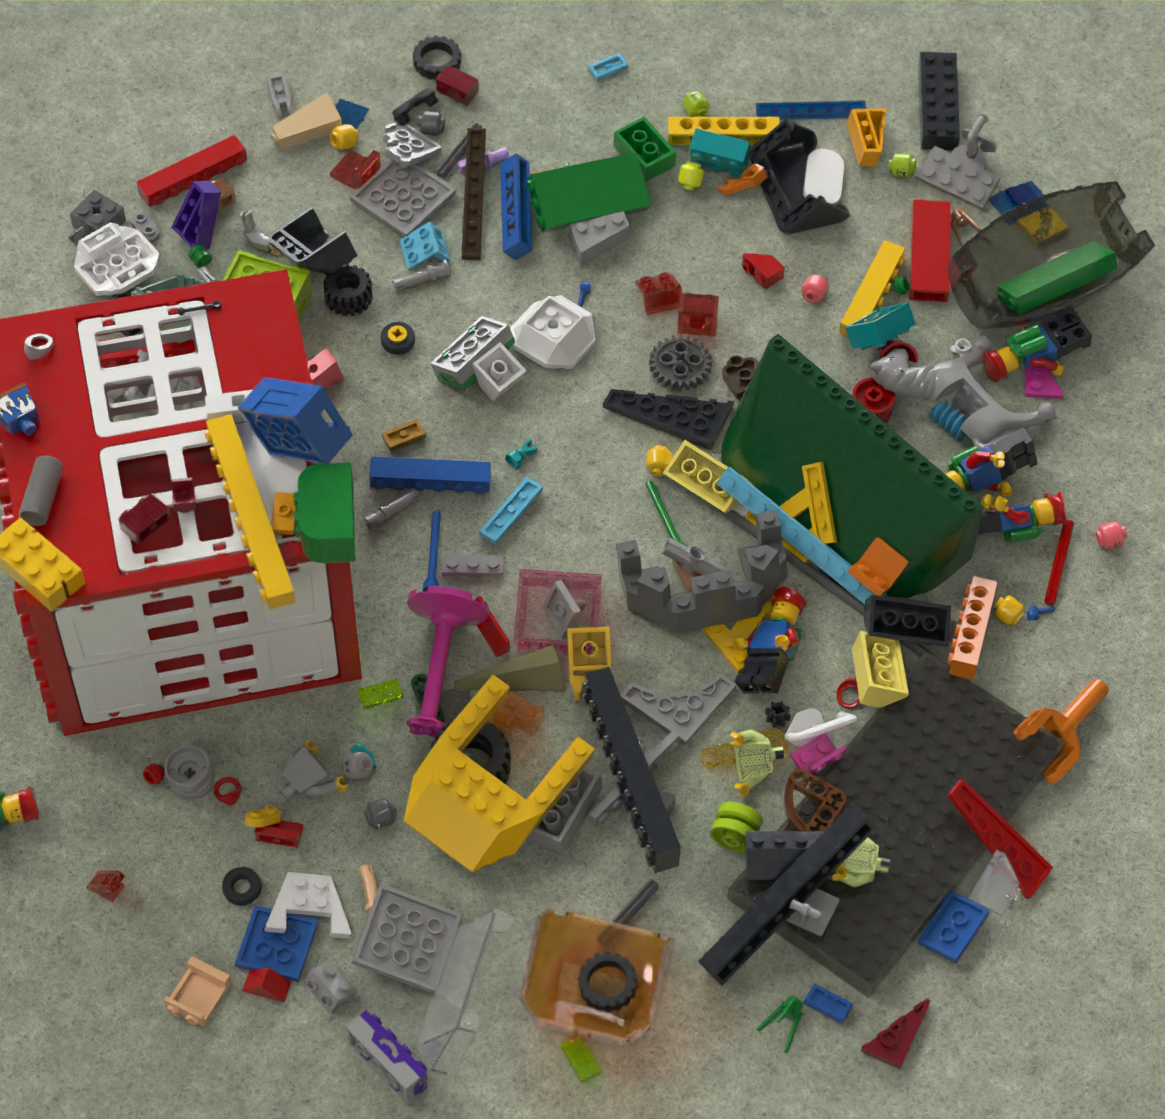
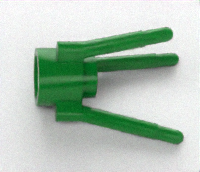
M790 995L785 1002H782L757 1027V1031H761L780 1012L781 1014L776 1020L777 1023H780L784 1017L788 1019L794 1017L784 1053L788 1052L798 1022L803 1015L801 1012L803 1002L799 998Z

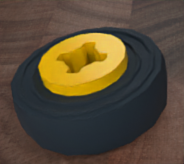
M404 322L387 324L382 329L380 335L383 348L387 352L396 355L408 352L415 343L414 330Z

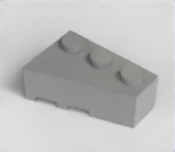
M624 211L569 224V238L580 266L591 258H596L607 249L610 250L629 239V224Z

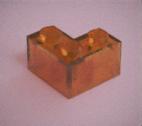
M509 691L506 700L486 724L491 722L496 725V730L501 729L504 733V738L507 739L515 727L534 736L544 722V709Z

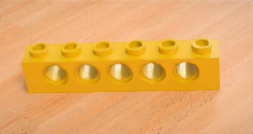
M668 117V143L670 145H690L697 128L750 142V145H755L780 124L779 117Z

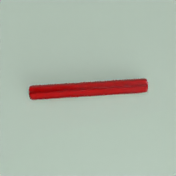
M1068 519L1066 526L1062 525L1044 603L1050 606L1055 605L1073 531L1074 522Z

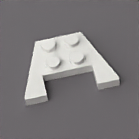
M288 872L266 924L265 932L285 933L286 913L330 917V937L350 938L351 931L332 877Z

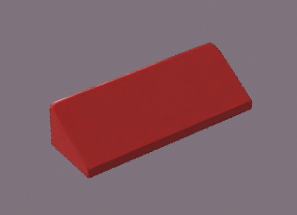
M481 596L475 599V601L481 604L484 601ZM489 611V617L486 621L476 626L495 656L499 657L510 652V641L492 612Z

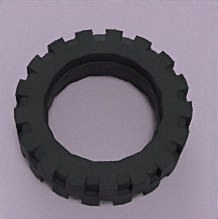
M433 36L432 38L426 37L425 40H421L418 42V45H415L413 66H415L416 72H419L422 77L425 76L429 80L436 79L447 65L458 70L460 69L461 50L458 44L454 43V40L447 39L445 36ZM443 50L448 52L452 59L445 65L431 66L425 63L422 57L429 51Z
M606 951L604 954L597 953L592 959L588 958L585 961L586 964L581 966L580 974L578 975V985L582 999L586 1001L589 1007H594L599 1012L603 1010L605 1013H612L611 1011L613 1010L617 1012L622 1010L623 1006L627 1007L630 1004V1000L634 999L638 988L637 974L633 964H630L628 958L621 957V954L616 952L611 954L610 951ZM615 967L625 974L626 986L623 991L609 998L594 994L589 985L593 973L600 968Z

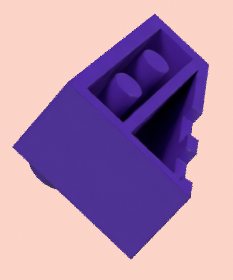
M211 181L193 182L171 227L191 248L201 244L208 250L211 246L221 191Z

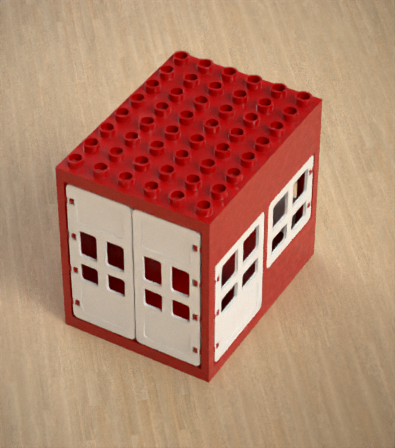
M287 269L0 319V394L24 382L39 417L38 422L34 423L37 429L31 435H25L23 430L11 434L0 424V503L4 509V515H2L3 529L5 531L20 518L19 511L35 460L40 456L56 458L63 464V471L47 522L41 526H30L34 528L35 533H40L80 567L85 580V584L71 596L67 594L65 583L63 582L67 599L52 612L15 580V588L12 589L16 612L20 616L23 636L27 641L30 660H33L36 680L39 682L42 701L46 706L49 723L60 722L64 736L362 679L350 562L318 563L307 558L302 551L300 537H296V525L294 535L274 534L294 590L296 603L269 610L267 602L263 603L260 597L259 590L262 589L261 584L256 585L253 572L256 570L254 566L250 567L246 555L249 553L248 548H243L240 538L243 535L242 530L238 531L234 518L237 515L236 512L231 513L228 500L231 499L230 495H225L222 486V482H225L224 478H219L216 465L219 463L217 460L213 461L210 448L213 447L212 443H207L204 431L207 430L206 421H208L205 396L253 390L264 377L312 385ZM216 300L221 302L219 310L210 308L187 312L184 315H178L177 309L180 307L185 309L213 304ZM191 321V324L186 327L164 331L159 330V325ZM143 328V333L140 335L101 342L95 339L96 336ZM34 334L49 335L54 343L51 351L39 359L29 360L24 352L25 340ZM35 339L31 342V345L39 347L47 344L48 341L45 339ZM187 339L194 340V353L168 358L164 357L162 344ZM141 347L147 349L149 359L145 362L111 368H102L99 356L102 354ZM194 375L200 376L201 388L171 393L169 380ZM149 383L154 385L155 396L115 404L109 402L107 392L110 390ZM197 401H204L205 403L204 407L181 411L174 409L175 405ZM152 409L159 410V413L153 416L120 422L113 421V417ZM247 421L237 422L235 426L270 525H272L275 492H298V478L307 467L314 465V463L295 458L269 455ZM193 478L196 510L185 513L173 512L171 480ZM150 493H153L170 509L172 519L136 545L120 529L118 518L125 510H130L133 506H136L142 497H147Z

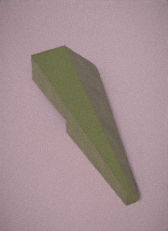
M553 645L454 681L456 690L474 689L479 691L488 679L495 675L510 686L509 691H564L566 689L560 663Z

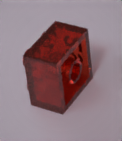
M680 293L677 334L716 337L719 296Z

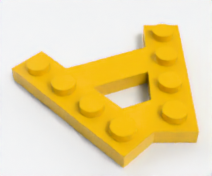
M818 462L802 466L805 488L779 507L794 519L809 509L812 528L809 531L825 544L835 543L837 539L824 463ZM749 510L745 518L756 526V515ZM781 537L783 547L803 562L809 563L810 559Z
M774 595L769 602L764 604L762 611L757 617L738 620L731 631L725 624L701 628L737 673L743 671L745 659L749 655L747 654L748 651L744 648L737 651L732 641L741 636L744 639L749 638L763 617L771 615L773 609L771 600L775 598Z

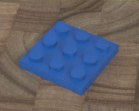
M255 905L235 966L245 970L269 967L286 979L299 982L318 926V920L286 913L285 933L265 932L272 909Z

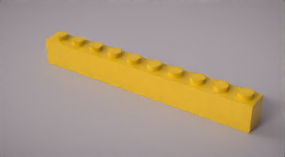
M232 414L206 421L207 430L204 431L207 443H212L213 447L210 448L213 461L217 460L219 463L216 465L219 478H224L225 482H222L225 495H230L231 499L228 500L231 513L236 512L237 517L234 518L237 530H242L243 535L240 538L243 548H248L249 553L246 554L250 567H255L256 571L253 572L256 585L261 584L262 589L259 590L263 603L267 602L269 610L296 603L290 578Z

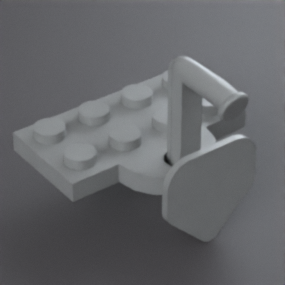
M979 114L972 129L965 128L962 131V136L967 141V144L955 148L952 153L934 146L916 178L983 210L1001 180L1000 176L985 170L986 158L983 152L994 153L997 150V145L993 140L979 134L983 125L988 122V117L985 114Z

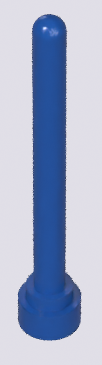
M434 511L432 516L428 578L423 582V592H426L430 586H439L436 579L441 517L439 511Z

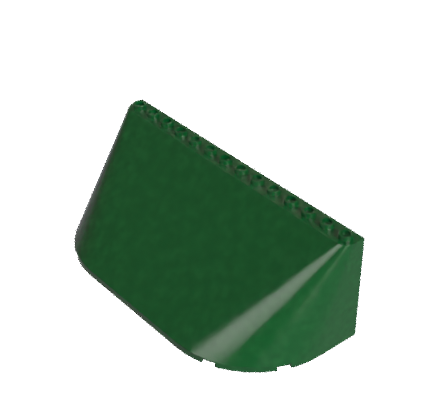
M777 334L769 341L726 430L721 448V463L731 467L748 479L759 491L775 504L781 506L805 488L802 466L823 462L837 542L826 545L849 564L854 565L860 560L875 538L879 537L909 561V564L887 591L886 595L908 599L938 587L972 559L984 506L781 335ZM809 509L795 518L807 530L812 528ZM819 568V569H820L824 574H826L830 579H832L835 583H837L838 585H840V584H839L837 581H835L831 576H829L826 572H824L821 568Z

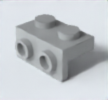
M330 961L312 968L304 981V985L329 1014L334 1013L339 1004L351 1000L357 993Z

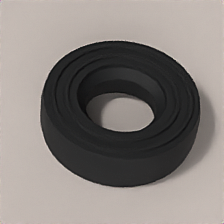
M237 867L230 870L222 882L225 898L230 903L239 906L254 902L260 895L262 887L259 875L248 867ZM241 879L247 880L250 883L249 890L245 893L236 892L233 889L236 881Z

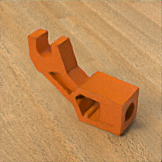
M754 163L742 173V178L737 180L726 179V186L719 185L717 189L725 196L732 195L748 188L758 187L768 176L764 167Z

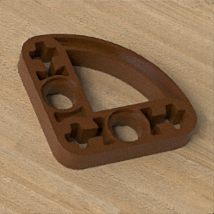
M796 769L790 774L785 786L784 810L789 823L795 831H815L818 825L821 826L819 831H826L845 808L847 797L842 790L806 770ZM803 778V781L796 782V779ZM820 786L824 789V792L822 794H815L812 788ZM794 790L821 804L808 825L800 819L793 803ZM837 797L840 798V802L838 801L833 809L831 807L833 804V799H837ZM827 812L832 818L829 821H824L820 818V814Z

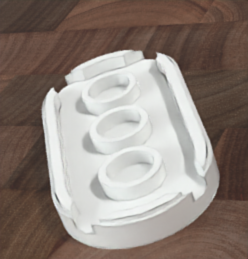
M818 149L809 155L804 180V198L809 194L814 195L816 198L821 195L825 198L826 202L832 205L838 204L841 197L844 161L839 154L828 149Z

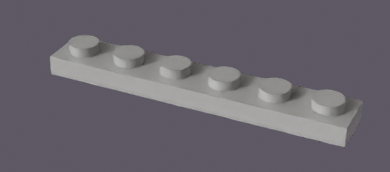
M673 730L646 757L651 773L656 767L660 768L664 764L666 757L670 753L674 754L678 750L680 735ZM617 786L589 813V823L593 827H596L599 823L604 824L610 816L609 813L613 809L618 810L624 803V794L619 793Z

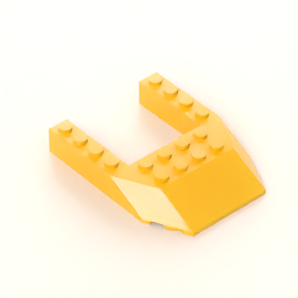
M495 675L488 679L440 736L413 775L403 820L404 823L471 873L480 870L483 866L491 865L503 857L515 854L593 759L595 748L580 737H577L527 799H524L463 754L462 751L509 695L510 686Z

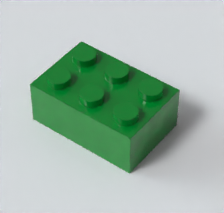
M645 116L614 132L613 147L620 155L637 153L645 182L676 166V151Z

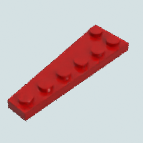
M963 779L959 780L947 797L1026 900L1031 899L1053 869V866Z

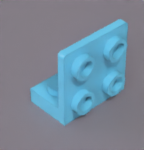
M431 222L400 239L406 266L409 270L414 269L432 257L436 260L439 259L441 262L443 260L451 261L443 232Z

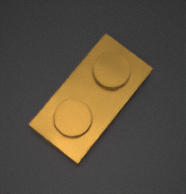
M415 419L383 432L382 438L389 451L392 452L426 438V432L419 420Z

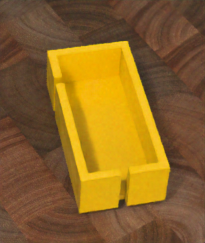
M21 517L0 534V568L51 612L67 599L63 582L69 596L85 584L82 569L40 533H35L34 528Z

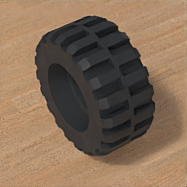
M491 722L485 723L465 749L476 748L487 753L490 761L483 768L506 784L508 774L511 771V751L508 739L504 738V733L501 729L496 730V725ZM447 724L443 727V732L439 731L435 735L436 740L432 741L431 749L434 747L440 736L450 726V724Z

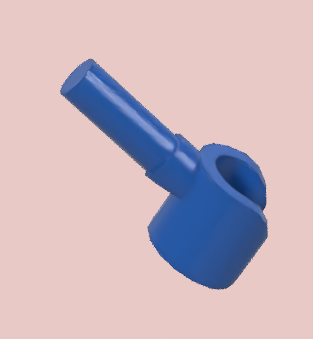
M590 282L580 283V297L578 301V306L580 307L583 305L585 293L591 292Z
M1032 605L1029 611H1027V619L1038 620L1039 614L1053 612L1054 607L1038 608L1036 605Z

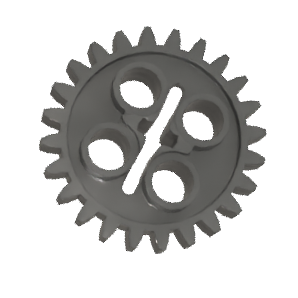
M672 335V340L665 337L664 343L658 341V347L654 346L653 352H650V372H653V378H657V383L664 382L663 387L671 385V390H673L676 386L679 391H681L682 387H685L688 391L690 385L696 388L697 383L702 385L703 379H708V374L711 373L712 367L711 354L708 353V348H703V342L697 344V338L690 341V336L683 339V336L680 335L679 339H676Z

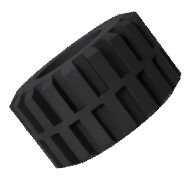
M346 264L339 268L336 273L326 275V279L323 282L325 303L327 306L329 305L331 311L335 310V314L339 315L341 312L342 316H347L349 313L351 316H355V312L360 314L362 309L366 310L368 308V304L371 305L373 298L372 282L368 272H365L362 267L358 268L357 265L350 266V264ZM348 287L355 288V290L351 292L340 291Z

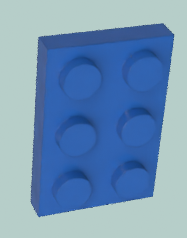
M951 891L918 939V945L956 964L989 916V909Z

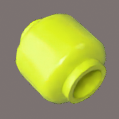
M687 162V164L682 165L680 168L678 181L683 184L684 189L694 190V187L697 188L702 185L704 170L700 164Z

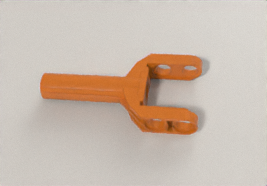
M1093 679L1062 713L1049 708L1032 711L1013 732L1018 740H1023L1029 735H1034L1043 726L1057 748L1062 750L1059 757L1044 773V778L1048 784H1054L1059 781L1080 759V743L1075 729L1107 696L1109 688L1102 680Z

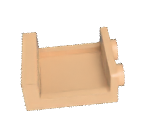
M191 956L187 962L188 970L171 996L165 997L164 1004L170 1014L174 1016L179 1014L185 1017L189 1024L193 1026L199 1024L204 1027L231 985L230 975Z

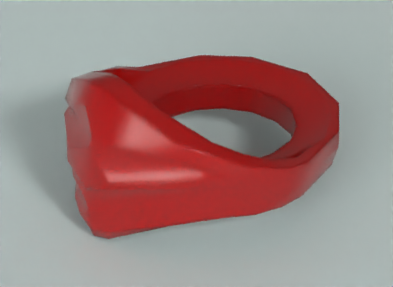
M856 678L844 680L837 688V701L844 708L853 709L860 704ZM848 688L857 690L858 698L852 704L843 702L841 698L842 693Z
M223 777L215 783L214 795L218 801L227 805H234L239 799L241 784L237 779ZM224 783H232L236 789L221 795L219 788Z

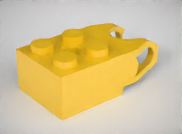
M610 627L567 628L569 681L574 690L575 701L580 700L579 694L582 682H585V673L609 667L611 670ZM587 643L595 647L594 651H591L592 654H587V651H583V647Z

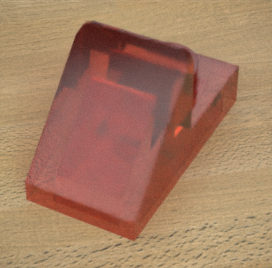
M98 871L86 888L113 903L125 887L121 882L125 875L120 871Z

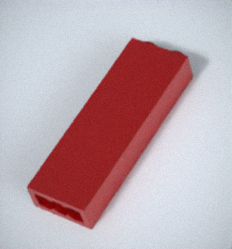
M913 199L909 300L945 303L948 301L951 202Z

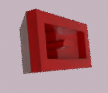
M269 967L250 970L242 991L285 1002L291 981Z

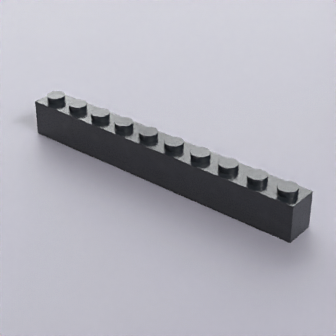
M851 804L788 870L766 890L745 914L701 957L698 963L723 986L796 911L790 908L793 899L803 904L876 827Z

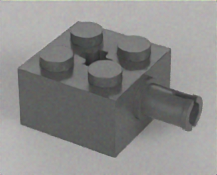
M93 190L70 213L72 227L76 230L68 238L72 243L78 245L79 240L110 222L120 226L126 221L123 206Z

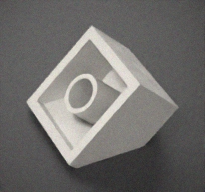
M501 342L472 364L480 388L493 402L520 381L527 371Z

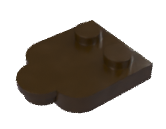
M734 355L729 358L727 365L722 369V378L736 399L743 397L759 362L753 357L742 358L741 356Z

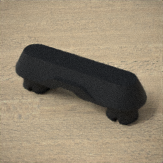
M425 88L398 106L392 112L394 121H398L404 126L410 121L407 113L411 108L419 106L423 102H426L429 107L437 104L438 99L435 96V91Z

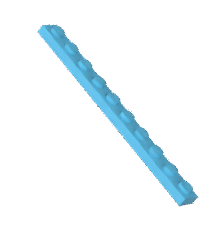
M731 467L726 469L716 484L754 515L776 510L781 524V537L862 603L865 604V600L868 597L875 595L847 572L852 566L734 469Z

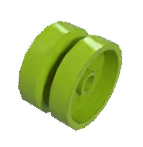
M724 802L718 808L715 816L716 820L712 824L709 835L721 847L745 853L746 831H760L763 818L756 810L747 805L737 802Z

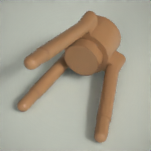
M959 207L952 212L951 217L953 220L951 225L954 228L959 245L963 243L958 226L965 227L969 223L986 240L989 239L978 224L969 217L964 208Z

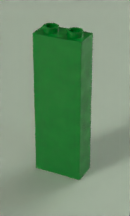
M1093 240L997 285V298L1001 304L1006 305L1018 314L1025 313L1118 269L1115 252Z

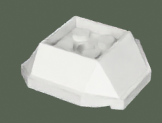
M110 222L78 241L74 270L96 296L105 295L111 297L114 294H122L153 276L160 260V254L139 230Z
M562 295L548 296L541 301L534 302L511 326V332L516 341L513 344L514 349L544 368L573 369L596 344L592 313Z

